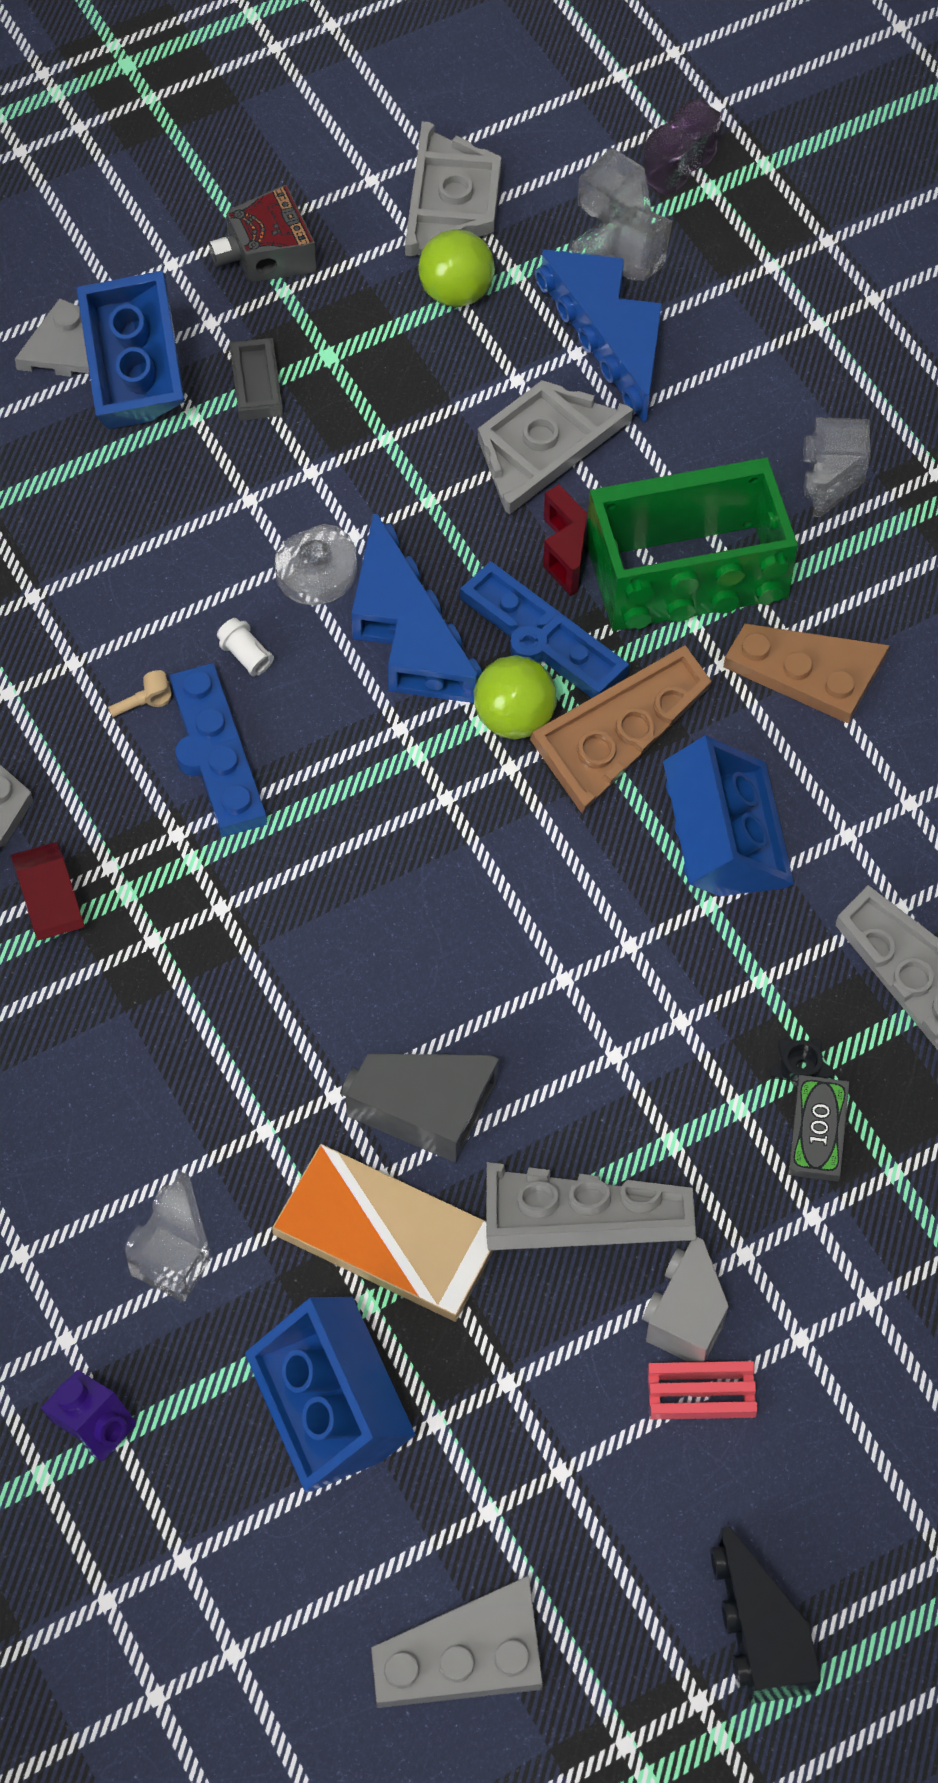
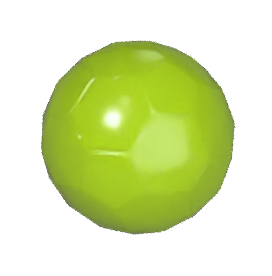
M452 229L441 232L428 241L421 252L418 271L422 286L430 297L442 305L459 308L470 305L485 295L492 285L495 266L491 250L484 240L471 231Z
M513 655L495 660L483 670L473 690L474 705L479 720L489 730L502 738L516 740L531 737L533 731L550 721L557 706L556 687L551 674L541 664L524 656Z

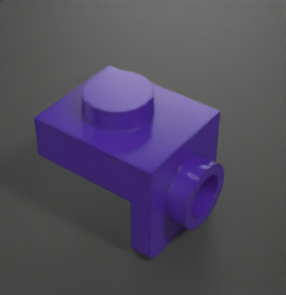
M78 1369L67 1381L58 1387L56 1392L41 1407L50 1421L78 1438L90 1454L99 1461L105 1460L136 1426V1421L113 1391Z

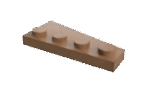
M686 645L533 731L530 741L583 814L709 689L712 681Z

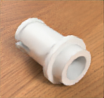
M232 618L218 630L217 638L220 640L219 646L224 651L230 650L252 677H255L256 674L257 676L261 675L273 663L274 656L250 633V625L246 621Z

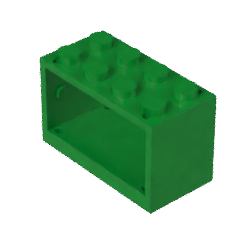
M768 457L591 489L589 492L586 547L612 632L624 629L630 630L631 628H637L638 630L650 624L671 620L681 622L690 619L692 616L714 612L728 613L736 608L756 604L770 605L774 601L789 598L798 544ZM751 528L756 529L760 541L759 545L625 570L619 555L621 552Z

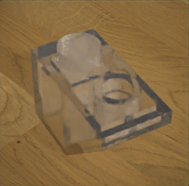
M611 147L580 176L578 206L583 208L590 216L597 217L616 229L622 236L630 238L645 247L650 239L652 218L645 168Z
M635 205L588 230L571 243L570 251L581 254L624 258L623 276L631 280L644 282L664 266L673 220Z
M815 417L813 434L805 435L803 445V461L811 462V471H806L804 497L812 498L813 517H822L865 482L871 455L869 419Z
M180 1171L172 1185L166 1183L159 1190L152 1205L154 1213L145 1227L139 1225L132 1232L127 1241L125 1253L127 1254V1262L132 1276L184 1303L210 1262V1255L190 1177Z

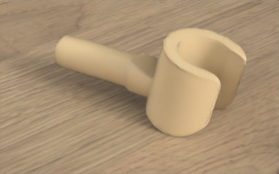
M162 670L148 672L143 677V691L137 692L135 695L108 707L112 717L146 703L152 707L167 705L171 699L170 682L167 681L166 673Z

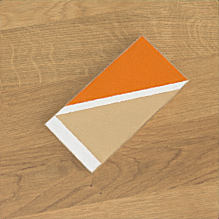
M320 1144L272 1227L273 1235L454 1322L460 1316L494 1250H488L486 1221L323 1144Z

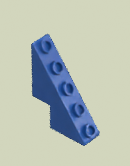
M543 249L542 267L535 269V278L539 288L544 293L548 292L556 302L557 310L563 321L566 323L570 322L577 331L582 347L586 352L593 353L600 363L603 376L609 383L614 382L622 393L624 404L633 409L632 414L636 413L642 422H647L662 303L620 299L624 258Z
M373 514L352 609L353 639L392 645L388 662V691L474 703L473 690L482 673L478 662L474 658L468 659L463 652L462 640L456 627L452 623L447 625L443 620L436 595L431 589L425 591L420 583V574L411 556L404 557L400 551L399 540L390 523L384 524L378 514Z

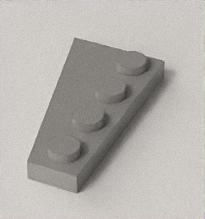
M867 885L838 915L835 926L938 1050V937Z
M487 1162L488 1250L696 1240L693 1188L627 1180L622 1186L604 1183L600 1180V1176L579 1174L578 1180L550 1177V1170L529 1167L527 1174L506 1172L504 1164Z

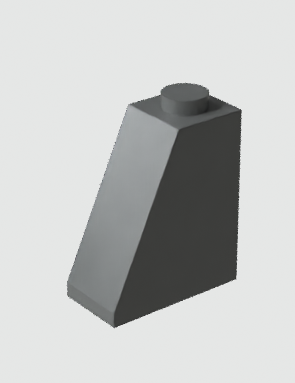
M367 1054L360 1069L353 1067L350 1070L342 1088V1095L346 1097L347 1117L456 1163L498 1082L499 1059L491 1055Z

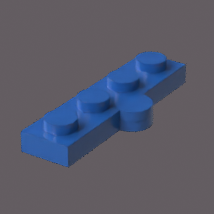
M492 561L460 588V600L511 637V656L529 657L538 663L543 661L589 697H595L621 682L628 675L629 663Z
M214 663L170 674V686L187 734L186 737L177 743L175 748L177 766L186 775L202 776L221 838L267 825L266 813Z

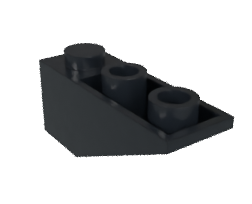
M730 1527L721 1528L717 1547H711L710 1555L715 1579H724L728 1600L721 1602L726 1633H735L740 1654L733 1655L732 1657L738 1688H747L750 1704L815 1694L821 1682V1676L809 1624Z

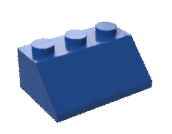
M162 270L76 287L95 413L107 429L150 422L185 402L165 272Z
M704 735L663 761L667 779L666 790L672 802L676 820L675 831L680 839L685 862L683 869L689 885L722 897L783 889L794 884L765 761L707 735Z
M310 1297L245 1352V1356L304 1492H313L381 1463L416 1435L353 1297Z

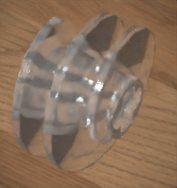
M322 524L311 528L309 531L292 535L284 541L275 555L277 585L285 596L297 603L308 605L330 603L343 596L353 585L357 572L356 547L349 534L337 526Z

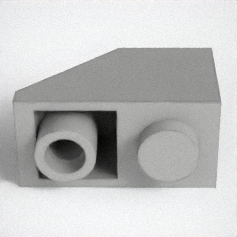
M696 1237V1240H691L686 1252L679 1248L675 1251L665 1273V1277L671 1279L663 1295L656 1291L654 1292L642 1320L649 1323L646 1342L687 1362H706L725 1324L729 1306L704 1240Z

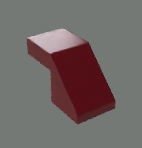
M558 484L545 492L543 520L556 533L544 540L543 567L570 596H573L579 589L586 538L587 513Z
M57 842L10 855L37 941L85 927L65 861Z

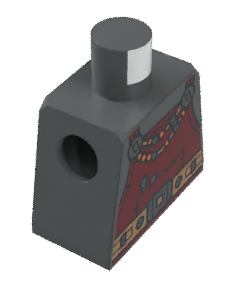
M287 185L280 186L230 209L226 214L228 236L209 242L210 254L216 267L238 261L246 279L251 282L316 272L315 242Z

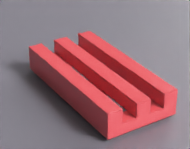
M754 1361L648 1364L650 1420L756 1418L757 1402H755ZM742 1379V1382L659 1383V1380ZM743 1395L744 1402H660V1397L668 1396L710 1397Z

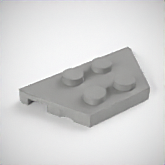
M422 121L405 240V256L421 254L428 241L444 231L461 229L471 231L478 237L494 232L501 174V156L486 149L476 148L471 142L457 135L453 140L435 133L434 124Z
M542 380L478 428V441L504 510L510 515L631 422L633 409L621 403L618 410L594 403V395L580 391H567L560 385Z

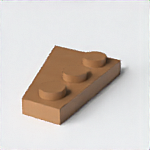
M744 624L725 656L723 668L849 724L885 661L890 645Z

